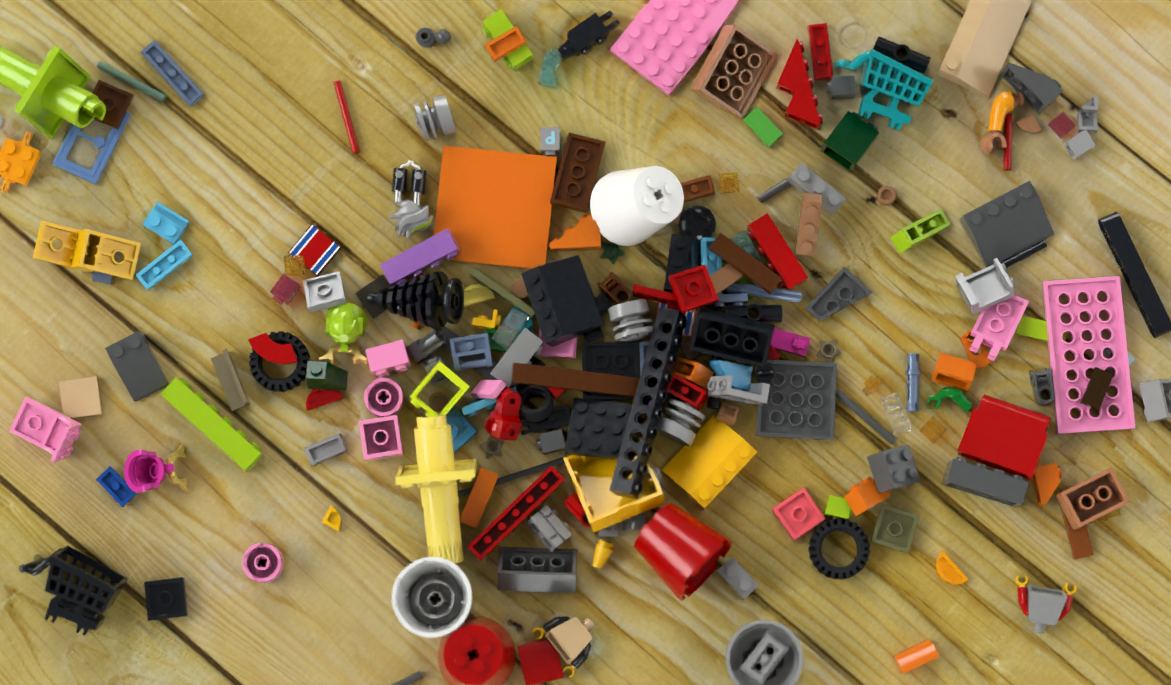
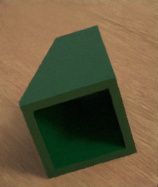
M848 111L824 142L821 152L852 173L877 138L879 131H877V127L872 123L868 122L867 124L861 120L862 117L856 112L851 113Z

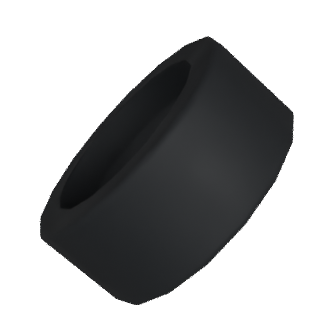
M529 385L518 393L521 396L519 415L524 420L538 422L546 419L552 413L554 403L551 392L546 387ZM534 397H541L546 400L544 405L537 409H527L524 407L525 402Z

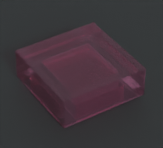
M1064 112L1048 124L1060 139L1076 126Z

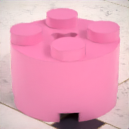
M389 378L375 379L366 388L364 393V401L367 408L373 415L379 418L397 415L404 406L405 398L402 389L395 381ZM383 394H386L389 399H386V402L383 403L380 398H383Z
M267 543L252 545L246 550L243 557V570L250 579L260 583H269L276 580L281 575L285 566L282 553L276 547ZM261 559L267 560L266 567L259 566L261 565Z

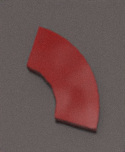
M267 333L248 339L255 352L267 361L282 365L298 362L291 343L284 345L275 343Z

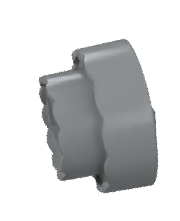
M770 620L753 621L741 627L731 638L726 650V668L735 685H794L800 676L803 666L802 648L796 636L784 625ZM768 647H772L774 649V653L772 655L767 654ZM756 663H760L762 665V669L760 671H757L755 669Z

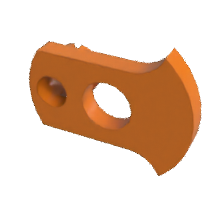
M969 330L960 338L969 361L977 364L976 369L983 368L991 362V360L987 359L989 353L982 343L980 345V354L974 355L970 351L974 339H967L968 334L972 332V330Z

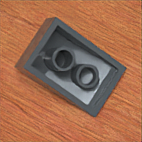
M1008 63L1000 74L1018 93L1021 92L1027 103L1039 115L1063 91L1061 85L1055 79L1052 80L1048 76L1012 63Z
M141 331L105 348L134 402L169 384L145 335Z

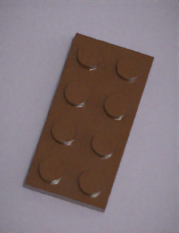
M573 133L568 134L550 204L587 213L606 141Z

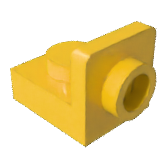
M494 309L492 320L483 315H478V318L473 317L472 327L483 330L486 328L496 330V326L500 327L501 315H498V310Z

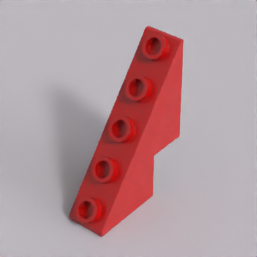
M796 39L776 89L793 95L785 113L786 117L818 130L819 125L823 124L821 113H817L818 100L816 95L813 96L811 90L814 88L812 78H808L807 71L809 66L807 59H803V43Z

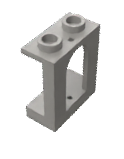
M732 375L710 377L707 396L746 405L767 404L770 384H750V390L741 391L731 388Z

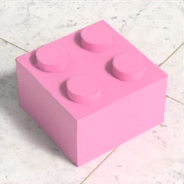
M403 340L365 349L370 370L374 377L385 378L390 376L389 373L397 371V374L408 371V368L412 367L407 347Z
M397 415L359 421L364 460L373 461L404 455L400 422Z

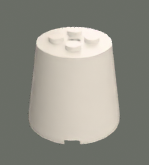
M651 166L614 171L602 177L593 188L590 199L591 215L600 228V233L606 239L617 245L633 246L645 241L680 214L683 207L684 194L677 177L664 167Z
M438 557L422 558L408 565L397 577L392 591L393 609L399 621L409 631L423 637H440L456 630L469 614L472 603L471 586L464 572L454 563ZM439 594L438 597L441 598V601L437 602V605H433L434 602L431 601V597Z

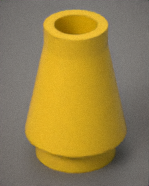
M599 539L595 545L592 566L603 569L604 564L614 551L612 549L614 544Z

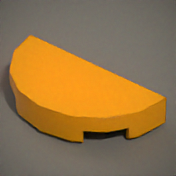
M941 551L936 561V570L940 578L946 583L953 585L963 584L969 579L944 551Z

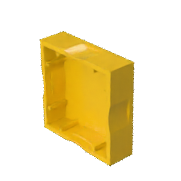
M577 455L563 458L593 533L666 503L663 492L649 463L647 464V473L644 475L642 482V492L639 493L638 499L617 496L609 490L617 460Z

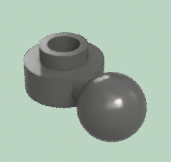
M422 28L417 32L416 40L420 46L429 48L434 45L435 41L443 45L449 43L451 34L445 29L435 34L429 28ZM428 34V38L423 40V35Z

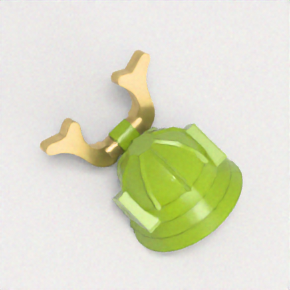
M351 303L330 307L325 316L326 335L331 336L334 342H338L341 345L332 346L326 355L319 357V362L333 364V356L335 354L351 353L355 355L353 357V364H367V358L361 355L359 348L355 345L349 346L350 343L356 342L358 337H363L364 329L367 326L365 312L359 306Z

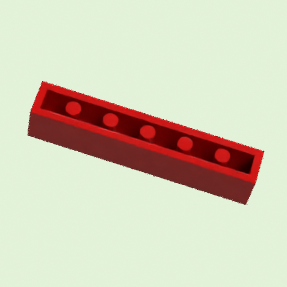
M551 465L467 547L482 562L565 482V479Z

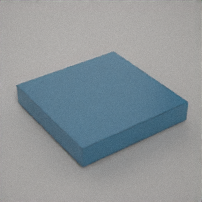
M453 406L446 414L447 424L451 425L453 451L456 453L478 432L461 412Z

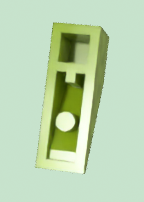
M939 209L902 228L890 239L899 254L944 230L951 224L943 211Z

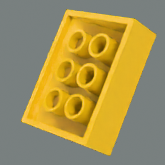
M715 415L696 433L691 447L685 445L661 470L703 510L757 454V451L724 422L717 420Z

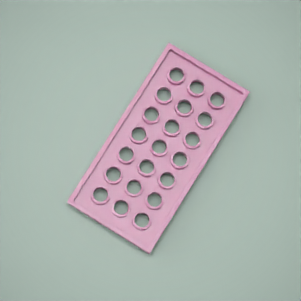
M1120 276L1043 281L1050 368L1055 392L1054 408L1057 434L1135 429ZM1098 292L1106 294L1107 299L1105 302L1097 299ZM1080 293L1087 295V303L1079 302L1078 295ZM1066 295L1069 299L1068 304H1061L1059 296ZM1100 311L1108 313L1109 318L1107 321L1099 318ZM1081 312L1089 314L1090 319L1088 322L1081 321ZM1063 313L1068 314L1071 318L1067 324L1061 321ZM1108 330L1111 334L1110 339H1103L1101 331ZM1083 331L1091 333L1092 338L1090 341L1083 340ZM1063 333H1070L1072 341L1065 342L1062 337ZM1106 348L1110 349L1113 353L1110 359L1103 356V350ZM1085 350L1093 352L1092 360L1085 359ZM1071 351L1074 354V360L1067 361L1064 357L1065 352ZM1097 367L1105 371L1107 367H1110L1114 370L1115 374L1109 386L1116 389V396L1110 397L1106 392L1099 409V416L1092 417L1089 413L1091 407L1080 403L1090 380L1086 377V370H1094ZM1068 370H1073L1076 373L1075 380L1072 381L1067 378L1066 373ZM1070 389L1078 392L1077 399L1073 400L1068 396ZM1114 405L1118 408L1117 416H1112L1109 413L1110 406ZM1072 408L1080 411L1078 419L1071 417L1070 411Z

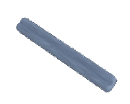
M735 282L726 288L727 292L748 293V295L784 301L799 303L802 299V293L798 291L775 288L769 295L759 286Z

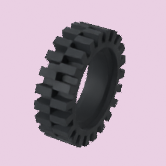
M283 331L278 333L270 332L268 336L275 343L283 345L292 344L298 360L296 369L290 376L284 379L269 377L263 369V358L252 348L253 351L249 356L251 373L256 381L268 390L270 389L274 392L291 391L294 387H298L301 381L304 382L306 379L307 362L310 361L308 349L298 337L291 333H284Z
M837 518L824 522L814 531L809 541L808 552L810 553L809 557L812 560L813 566L825 577L836 580L856 575L864 568L870 555V542H868L867 534L863 532L864 530L858 524L848 519ZM843 531L855 540L857 554L851 564L845 567H835L824 559L821 551L822 542L831 532Z

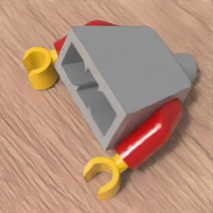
M1019 576L1016 577L1015 583L1019 586L1017 588L1018 603L1022 613L1027 615L1028 621L1034 622V632L1044 633L1046 624L1054 626L1070 612L1073 599L1071 594L1076 591L1075 585L1072 586L1071 591L1067 589L1068 583L1063 585L1062 590L1028 585L1026 588L1025 585L1028 582V577H1024V583L1019 582Z

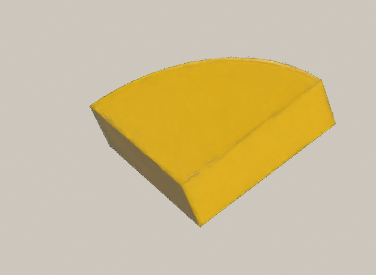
M330 506L322 523L340 531L341 516L333 506Z

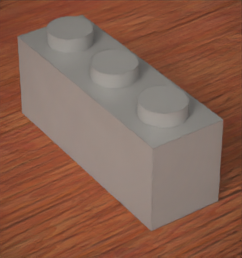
M803 163L787 179L801 193L822 194L821 209L830 216L835 214L847 199Z
M523 328L489 374L497 380H503L506 383V387L509 388L510 385L514 387L516 383H511L513 363L531 365L530 359L534 354L537 356L541 352L543 341L527 328Z

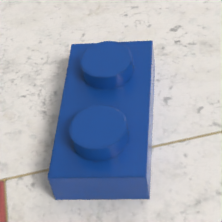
M111 466L96 479L123 508L137 495Z

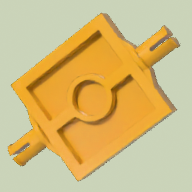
M26 131L23 141H14L6 137L0 150V176L4 179L1 191L8 193L12 183H19L27 187L42 154L40 150L29 145L34 134Z

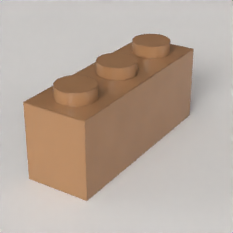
M802 193L795 245L796 254L815 256L822 208V194Z

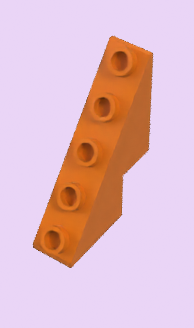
M583 215L574 228L570 226L563 232V237L559 240L555 238L548 245L550 252L601 250L600 228L596 221L593 220L592 215Z

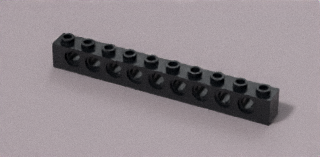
M658 309L609 489L617 496L638 499L639 493L642 492L643 478L648 470L647 464L649 456H651L653 451L654 438L657 436L658 422L662 417V408L664 401L667 399L668 385L672 380V370L677 362L678 348L682 343L683 329L687 324V317L680 310Z

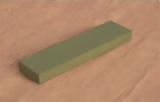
M473 268L470 272L471 277L511 305L516 306L531 319L535 318L536 315L531 306L478 269Z

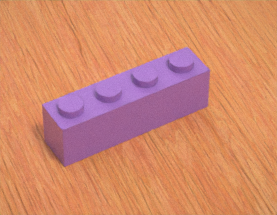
M445 229L380 265L389 284L400 285L401 282L407 281L411 277L417 278L423 275V271L428 268L434 269L440 266V262L445 259L451 260L457 257V253L461 250L452 232L449 229Z

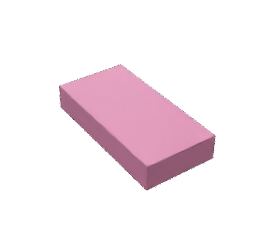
M480 380L470 394L474 398L496 399L506 387V383L503 380Z

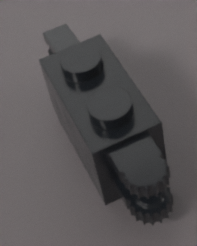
M611 10L600 17L594 13L568 31L567 41L558 49L561 57L566 60L574 55H586L592 50L594 45L604 43L608 39L609 32L620 25L618 20L613 21L608 26L604 25L603 22L610 19L613 15Z

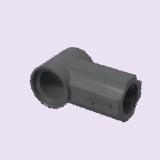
M434 329L422 339H418L407 346V350L415 363L419 364L446 343L445 337L442 332Z

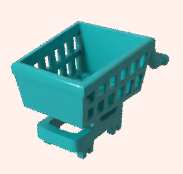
M873 49L859 54L852 61L848 59L836 61L835 66L837 68H844L849 71L855 70L864 64L859 86L870 89V91L863 96L858 114L860 116L864 114V118L867 119L871 116L872 112L888 117V127H894L895 130H900L903 124L910 125L912 116L897 110L899 101L913 106H920L933 83V79ZM872 61L875 62L873 69H871ZM869 75H871L870 83H867ZM881 93L891 98L888 105L883 106L875 103L873 97Z

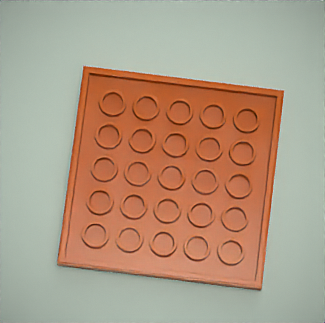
M443 146L434 235L449 229L461 250L457 253V257L447 261L533 269L546 264L552 210L550 200L554 189L557 157Z

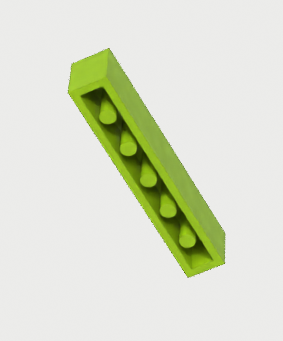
M175 377L161 395L240 467L249 472L263 456L260 453L262 448L254 441L250 444L246 440L248 436L241 429L236 431L232 427L234 423L226 416L224 418L220 417L217 414L219 410L212 403L208 406L203 401L205 397L198 391L194 393L190 390L191 384L184 378L179 380Z

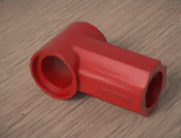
M574 492L566 499L563 505L584 527L591 528L590 524L585 523L583 520L586 514L578 495Z

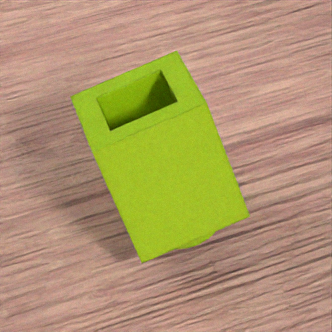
M829 495L824 515L845 520L849 516L852 517L853 511L845 498Z

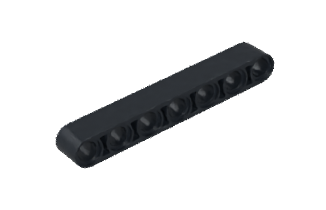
M1113 212L1098 219L1099 227L1151 335L1157 338L1171 332V320L1118 212Z

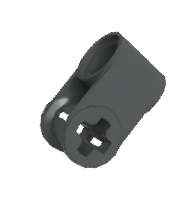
M1048 367L1045 370L1035 372L1030 370L1029 377L1035 402L1040 406H1046L1055 397L1051 369ZM1046 392L1049 395V400H1043L1040 393Z

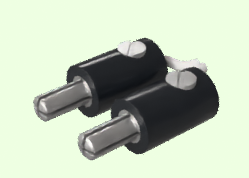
M408 160L407 164H402L400 168H394L392 192H395L394 204H396L395 201L401 202V195L406 192L408 170L403 167L409 166L410 163L413 167L418 168L412 170L410 192L414 194L413 202L419 206L420 195L425 193L426 170H422L412 160Z

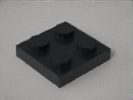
M184 577L144 582L148 621L188 616Z

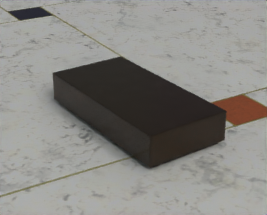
M1095 367L1080 403L1099 410L1113 374Z

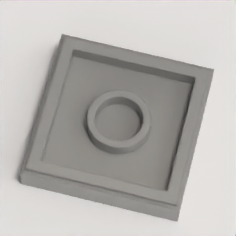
M340 271L303 280L309 313L347 303Z

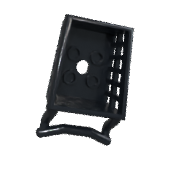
M68 545L58 549L46 559L37 554L34 556L33 562L19 567L20 572H26L35 576L50 566L45 591L56 596L50 600L45 620H48L50 615L52 616V623L56 621L57 617L65 618L77 623V633L83 628L84 636L88 633L89 629L97 630L103 624L105 616L102 614L114 604L128 580L126 577ZM68 555L74 557L72 565L66 562ZM78 560L83 562L82 569L76 567ZM87 565L93 568L91 574L85 572ZM96 570L102 573L100 579L94 576ZM64 571L69 572L67 581L62 579ZM74 575L78 577L76 583H73ZM105 576L111 578L109 583L103 581ZM84 580L87 581L85 588H82ZM114 581L119 582L115 586H112Z

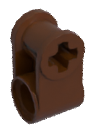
M612 271L602 283L599 282L597 284L603 293L616 305L624 303L617 299L620 294L628 296L625 302L631 301L630 291Z

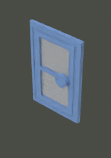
M126 112L119 129L94 119L84 128H79L72 124L52 165L93 184H97L131 113Z

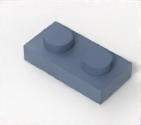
M748 293L718 294L719 300L709 305H713V308H723L725 305L744 306V304L748 303Z

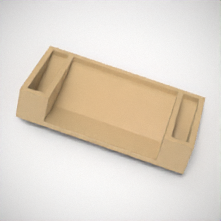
M970 0L937 75L988 98L1032 0Z

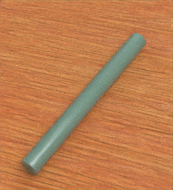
M102 61L98 63L97 68L162 102L166 99L165 94Z

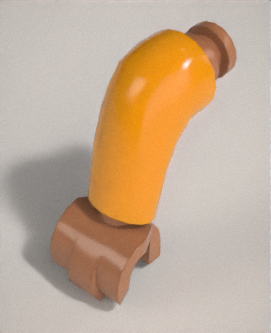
M1004 91L994 99L989 116L988 132L990 134L984 136L980 141V148L985 154L992 151L993 140L996 141L998 149L1007 147L1006 140L1000 133L1002 132L1007 113L1012 111L1017 105L1023 106L1024 97L1021 92L1015 94L1010 91Z

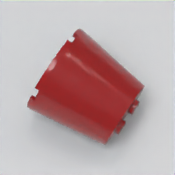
M669 503L656 512L654 517L641 528V533L634 543V548L680 601H684L685 595L690 597L702 586L719 566L716 562L721 556L724 558L732 546L730 539L673 503Z
M485 617L466 618L456 630L442 637L438 648L439 668L443 677L450 685H503L510 677L516 660L515 646L507 630L496 621ZM476 649L479 657L474 658L472 661L470 660L471 656H468V654Z

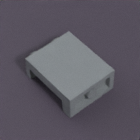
M998 258L993 259V265L967 277H964L962 273L955 276L956 286L973 315L1015 296V281L1012 277H1008L1005 264L1003 262L1000 263Z

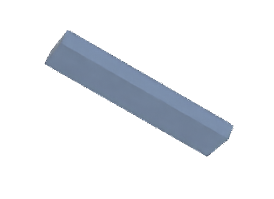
M155 40L141 51V54L190 108L205 96Z

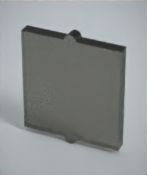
M383 274L355 293L362 302V307L367 309L373 319L386 310L379 308L378 303L369 304L367 302L368 293L380 294V289H389L392 286Z

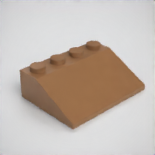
M724 25L690 91L707 102L743 119L778 54L737 25Z

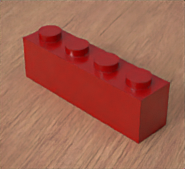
M768 213L748 225L746 233L751 241L755 240L758 245L756 248L761 257L765 256L768 261L767 267L782 278L778 283L781 289L792 290L807 281V274Z

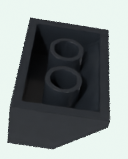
M671 234L664 291L674 293L668 279L670 275L701 266V241L691 236Z

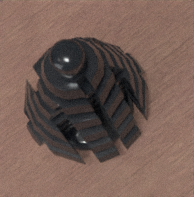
M437 271L433 272L434 274H426L423 277L418 276L415 279H411L408 283L404 281L400 285H392L389 289H380V294L368 293L367 302L369 304L378 303L379 308L388 309L392 314H399L413 322L418 323L417 321H419L421 325L442 330L441 327L445 328L447 322L450 324H458L460 322L464 309V289L460 279L452 278L448 280L444 272Z

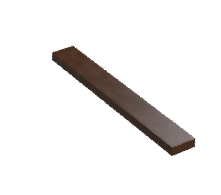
M513 363L511 383L634 398L640 378Z

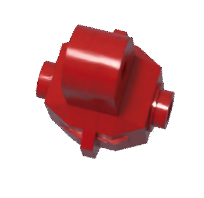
M504 388L497 397L495 409L490 412L484 428L492 437L500 440H517L522 427V422L518 417L521 396L511 388Z

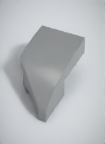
M1094 95L1078 112V133L1084 130L1088 133H1097L1098 95Z

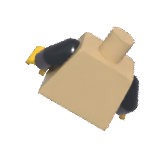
M568 616L555 617L543 624L542 628L533 629V633L540 630L541 636L536 639H542L546 636L566 663H571V665H566L563 669V672L568 668L572 670V674L568 676V678H571L575 673V669H578L588 659L591 649L590 641L593 639L589 631L594 628V623L589 618L580 622L577 617L572 619Z

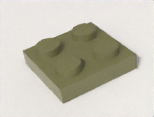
M882 504L870 542L909 553L919 516Z

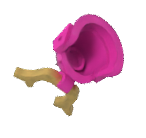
M179 445L174 453L166 457V465L162 458L157 457L156 452H147L142 449L133 451L128 456L124 467V476L129 488L135 492L159 489V484L166 479L165 476L168 473L167 477L171 483L178 485L184 493L189 492L188 478L179 479L177 477L174 463L176 457L179 459L186 458L184 453L185 445Z

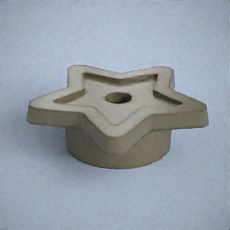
M835 339L830 342L819 341L821 349L816 354L817 357H824L828 363H831L833 356L841 354L836 348Z
M489 435L487 442L480 444V447L486 451V459L493 455L502 456L500 448L504 444V440H496Z

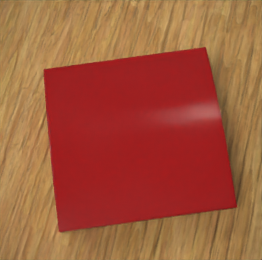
M548 639L517 645L526 685H537L564 678L559 653Z

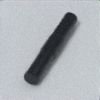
M1043 240L1004 260L1003 263L1008 268L1046 248L1047 244Z

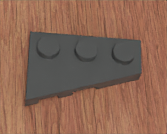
M843 267L805 310L820 322L872 294V292Z

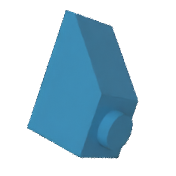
M721 360L710 361L709 365L716 376H733L732 389L750 390L752 367Z

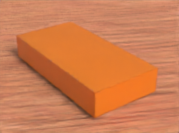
M516 26L484 46L493 61L496 62L527 44V41Z

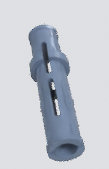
M908 353L907 371H905V375H907L906 411L919 412V375H921V371H919V354Z

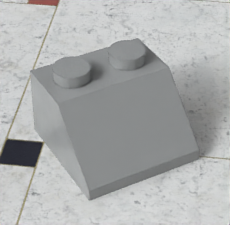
M1158 379L1140 384V395L1143 399L1144 414L1147 422L1171 419V379Z

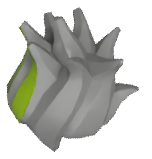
M408 199L402 202L395 201L400 208L394 215L389 216V219H397L394 229L397 231L399 228L397 236L400 237L403 233V236L406 235L408 241L411 240L414 233L427 230L433 220L432 215L428 217V205L418 207V205Z

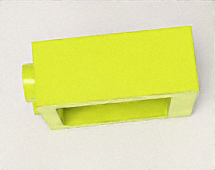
M438 361L410 394L412 398L411 403L418 409L423 407L427 411L425 414L427 417L447 414L470 386L442 362ZM439 370L459 387V390L437 414L419 399L417 395Z

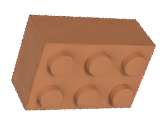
M1112 467L1055 495L1073 530L1130 502Z

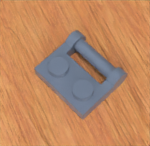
M488 333L450 339L455 373L484 366L488 368L494 367ZM485 353L486 359L460 362L459 357Z

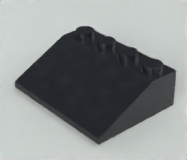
M579 255L540 265L521 273L546 344L554 347L604 325Z

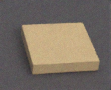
M98 376L59 382L63 415L71 419L103 415Z

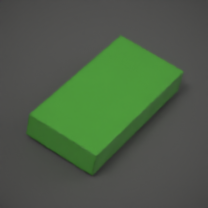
M758 107L743 119L768 148L783 135Z

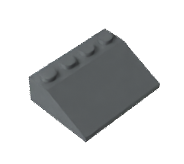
M1030 181L972 210L960 219L986 268L994 264L993 259L998 258L1001 263L1054 235L1041 200Z

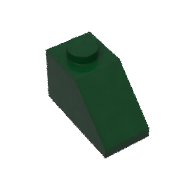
M307 362L306 382L308 389H347L348 371L328 362Z

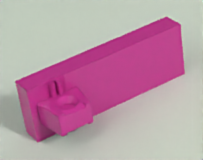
M774 328L771 344L777 350L805 357L810 338Z

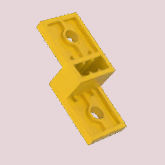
M41 221L33 259L84 272L96 271L133 280L141 243L90 229L77 230ZM54 239H58L61 243L58 250L52 246ZM116 252L122 255V260L119 263L114 260Z

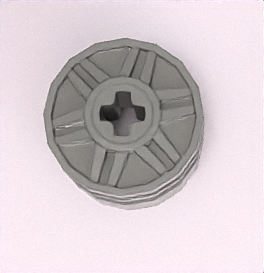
M445 94L433 97V107H429L427 101L423 100L425 106L423 110L420 109L418 102L414 103V116L419 132L425 138V142L430 140L429 131L433 132L435 139L437 138V129L439 128L444 136L456 132Z
M646 299L624 302L608 309L610 321L620 322V325L613 328V332H621L614 336L616 342L636 341L652 334L653 326H647L652 323V320L642 318L650 313Z
M669 399L667 404L673 409L665 407L664 412L670 418L661 417L659 419L658 432L676 442L691 447L696 434L690 430V427L700 429L701 425L695 420L703 422L705 416L695 407L685 402Z

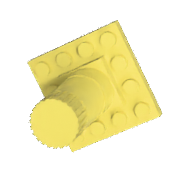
M446 414L435 417H416L417 428H414L417 464L400 466L395 477L396 485H401V488H408L417 483L418 488H420L428 557L443 558L454 564L464 560L457 482L458 479H460V482H468L475 478L477 458L454 460L451 425L447 424Z

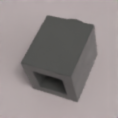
M832 76L830 82L827 83V93L831 94V100L854 99L856 94L855 76Z
M562 429L539 434L540 439L536 440L539 451L543 450L544 455L565 450L566 445Z

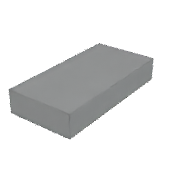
M340 433L304 448L311 466L347 452Z

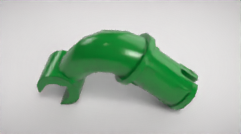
M956 387L943 388L935 396H930L926 403H929L932 399L936 401V405L931 409H937L940 406V402L946 398L954 400L964 412L973 407L971 401L963 394V390Z

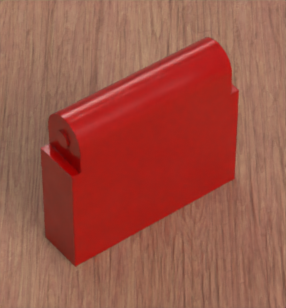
M984 394L978 409H973L958 448V455L1032 481L1048 440L1046 432L1049 428L1051 417Z

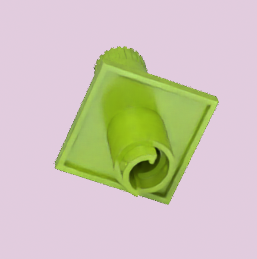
M54 45L52 50L48 52L42 66L0 46V84L22 97L17 102L14 111L46 137L53 139L64 120L79 128H84L95 117L101 121L104 119L106 113L105 104L95 94L84 89L91 75L61 48Z

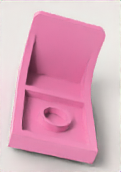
M27 396L24 398L9 432L52 454L51 461L55 463L71 455L73 451L71 446L81 433V430H79L81 423Z

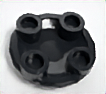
M697 205L684 210L678 224L681 235L691 236L699 241L703 237L710 238L716 227V221L711 210Z

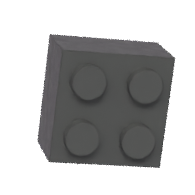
M909 444L867 456L879 494L921 482Z

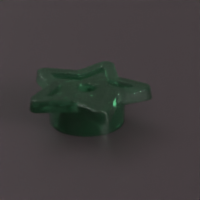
M602 243L604 252L600 258L610 260L613 265L619 256L625 254L619 249V245L615 243Z

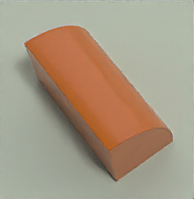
M940 352L931 381L968 392L973 382L977 364Z
M927 639L894 655L893 658L901 674H904L939 657V654L932 642Z

